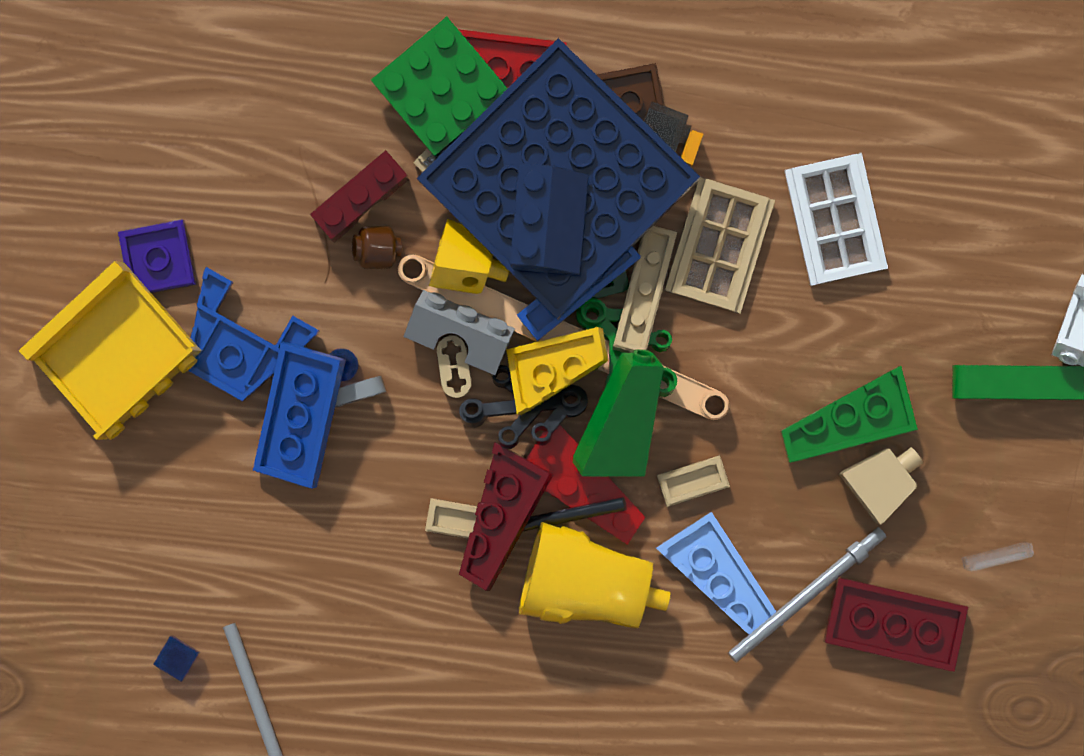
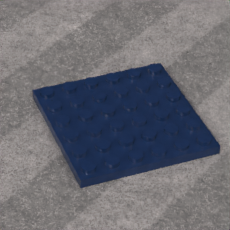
M558 38L417 180L559 320L700 180V176ZM519 163L555 166L589 175L580 275L512 269L510 257Z

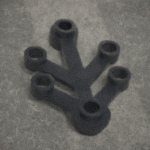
M500 365L496 375L492 374L493 383L497 387L505 388L514 395L510 369L505 365ZM499 373H506L508 375L505 380H498L496 376ZM569 385L525 414L520 415L511 426L503 427L499 431L500 445L505 449L516 447L519 437L542 411L554 410L545 423H537L531 431L532 439L537 445L548 444L551 441L553 432L566 417L579 416L586 410L588 405L586 392L577 385ZM568 396H575L577 401L569 404L565 399ZM468 399L461 404L459 409L462 423L469 428L481 426L486 417L517 414L515 400L482 403L478 399ZM469 407L478 408V412L473 415L468 414L466 411ZM540 430H545L548 435L544 438H538L536 433ZM506 434H512L515 436V438L510 442H506L502 439L503 436Z

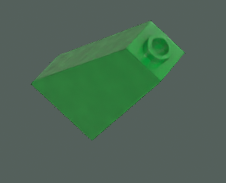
M637 349L633 353H621L573 455L572 462L582 476H645L664 366L652 352Z

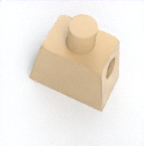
M912 447L898 458L890 449H884L841 471L839 476L875 523L881 525L916 489L917 484L909 473L923 464V460Z

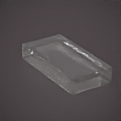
M1024 542L962 557L964 569L972 572L1030 558L1035 554L1032 543Z

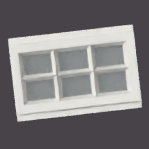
M862 153L784 170L810 286L888 269Z

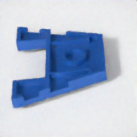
M206 267L203 272L201 293L198 298L197 313L191 333V339L202 351L195 357L198 360L197 363L188 371L235 398L245 401L274 375L281 343L288 342L305 347L318 335L319 330L292 316L276 345L259 337L217 313L234 282Z

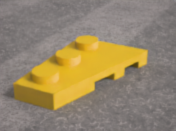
M595 327L506 349L517 414H525L608 362L603 329Z

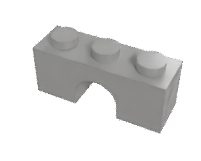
M423 290L414 306L403 337L434 350L442 335L448 333L457 334L468 345V355L464 363L496 375L515 328L508 326L500 319L489 318L477 313L472 307L458 305L446 300L441 294Z

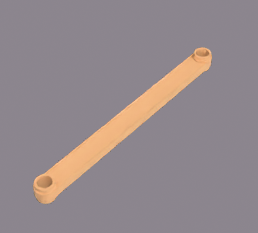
M414 254L407 255L400 261L398 273L407 284L422 291L441 294L446 300L458 305L472 307L477 313L489 318L500 319L508 326L515 328L514 332L538 342L517 316L519 312L528 306L527 304L487 286H484L482 293L479 294L431 287L429 282L434 262ZM410 261H417L422 265V272L417 278L411 279L404 274V267ZM562 321L539 341L583 331V329ZM605 340L608 362L601 365L598 370L609 374V341ZM672 370L677 376V385L671 395L660 398L710 420L721 419L727 414L729 400L725 394ZM661 381L660 389L668 388L667 384ZM710 396H717L723 403L722 411L717 415H712L706 410L705 403Z

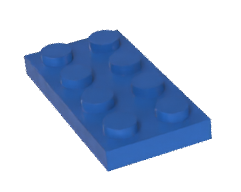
M288 342L280 344L253 471L310 489L317 487L346 359Z

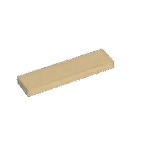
M652 226L642 236L638 249L641 259L634 264L613 350L624 353H633L637 349L647 350L677 232Z

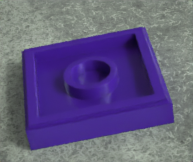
M183 219L118 232L123 262L151 293L196 285Z

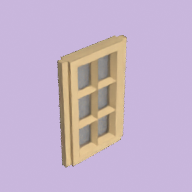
M700 177L665 291L740 314L775 200Z

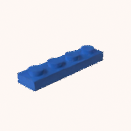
M632 246L559 320L537 299L519 312L517 316L534 338L539 341L641 259V256Z

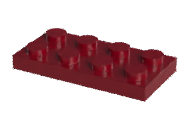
M838 577L823 642L955 672L969 607Z

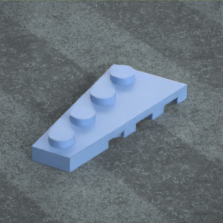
M712 512L656 547L659 552L747 634L752 633L776 613L771 602Z

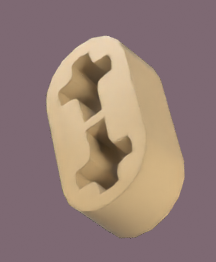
M447 336L437 346L441 384L447 395L453 398H461L470 391L472 383L469 364L464 363L468 355L467 348L461 338ZM454 341L457 347L461 346V352L456 354L457 365H451L449 355H443L442 353L443 349L448 347V342ZM457 368L460 379H466V385L461 386V392L455 393L454 388L447 386V381L453 379L452 369Z

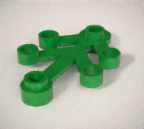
M591 298L576 310V319L579 325L586 330L595 327L602 328L604 336L609 340V374L605 380L606 387L621 353H624L612 349L617 328L611 323L620 321L623 309L607 308L601 300ZM594 312L598 318L595 320L589 319L586 313ZM666 330L651 332L648 346H652L657 352H665L672 343V336ZM657 337H663V338H665L666 341H667V344H665V345H660V344H658L657 341H656V338H657ZM664 368L661 381H664L668 388L660 389L659 397L671 395L677 385L676 374L671 369Z

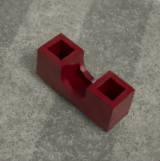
M385 150L310 215L335 243L358 224L359 219L370 208L381 200L385 201L410 179L387 150Z

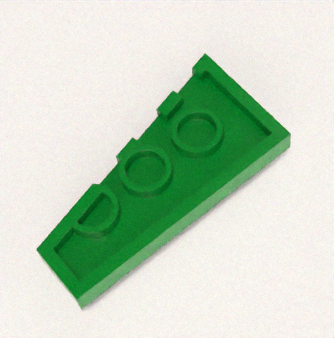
M902 367L894 368L781 430L780 433L788 463L918 430Z

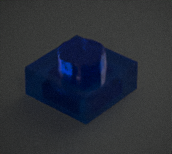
M171 635L153 665L182 682L200 654V651Z

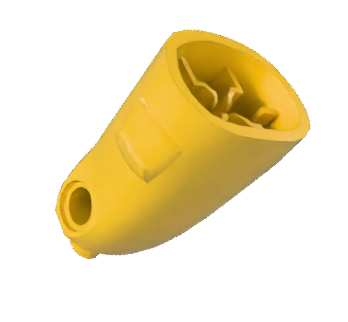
M541 522L527 566L519 614L540 617L542 621L558 622L559 624H565L570 620L604 621L637 629L641 623L645 606L662 611L667 610L670 592L650 587L653 572L652 562L626 556L590 541V538L583 531L579 532L565 526L559 528Z

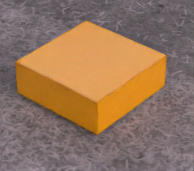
M694 130L688 134L681 154V158L690 167L693 166L703 137V133Z

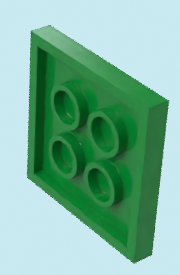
M447 16L371 79L375 87L434 157L451 145L507 89Z

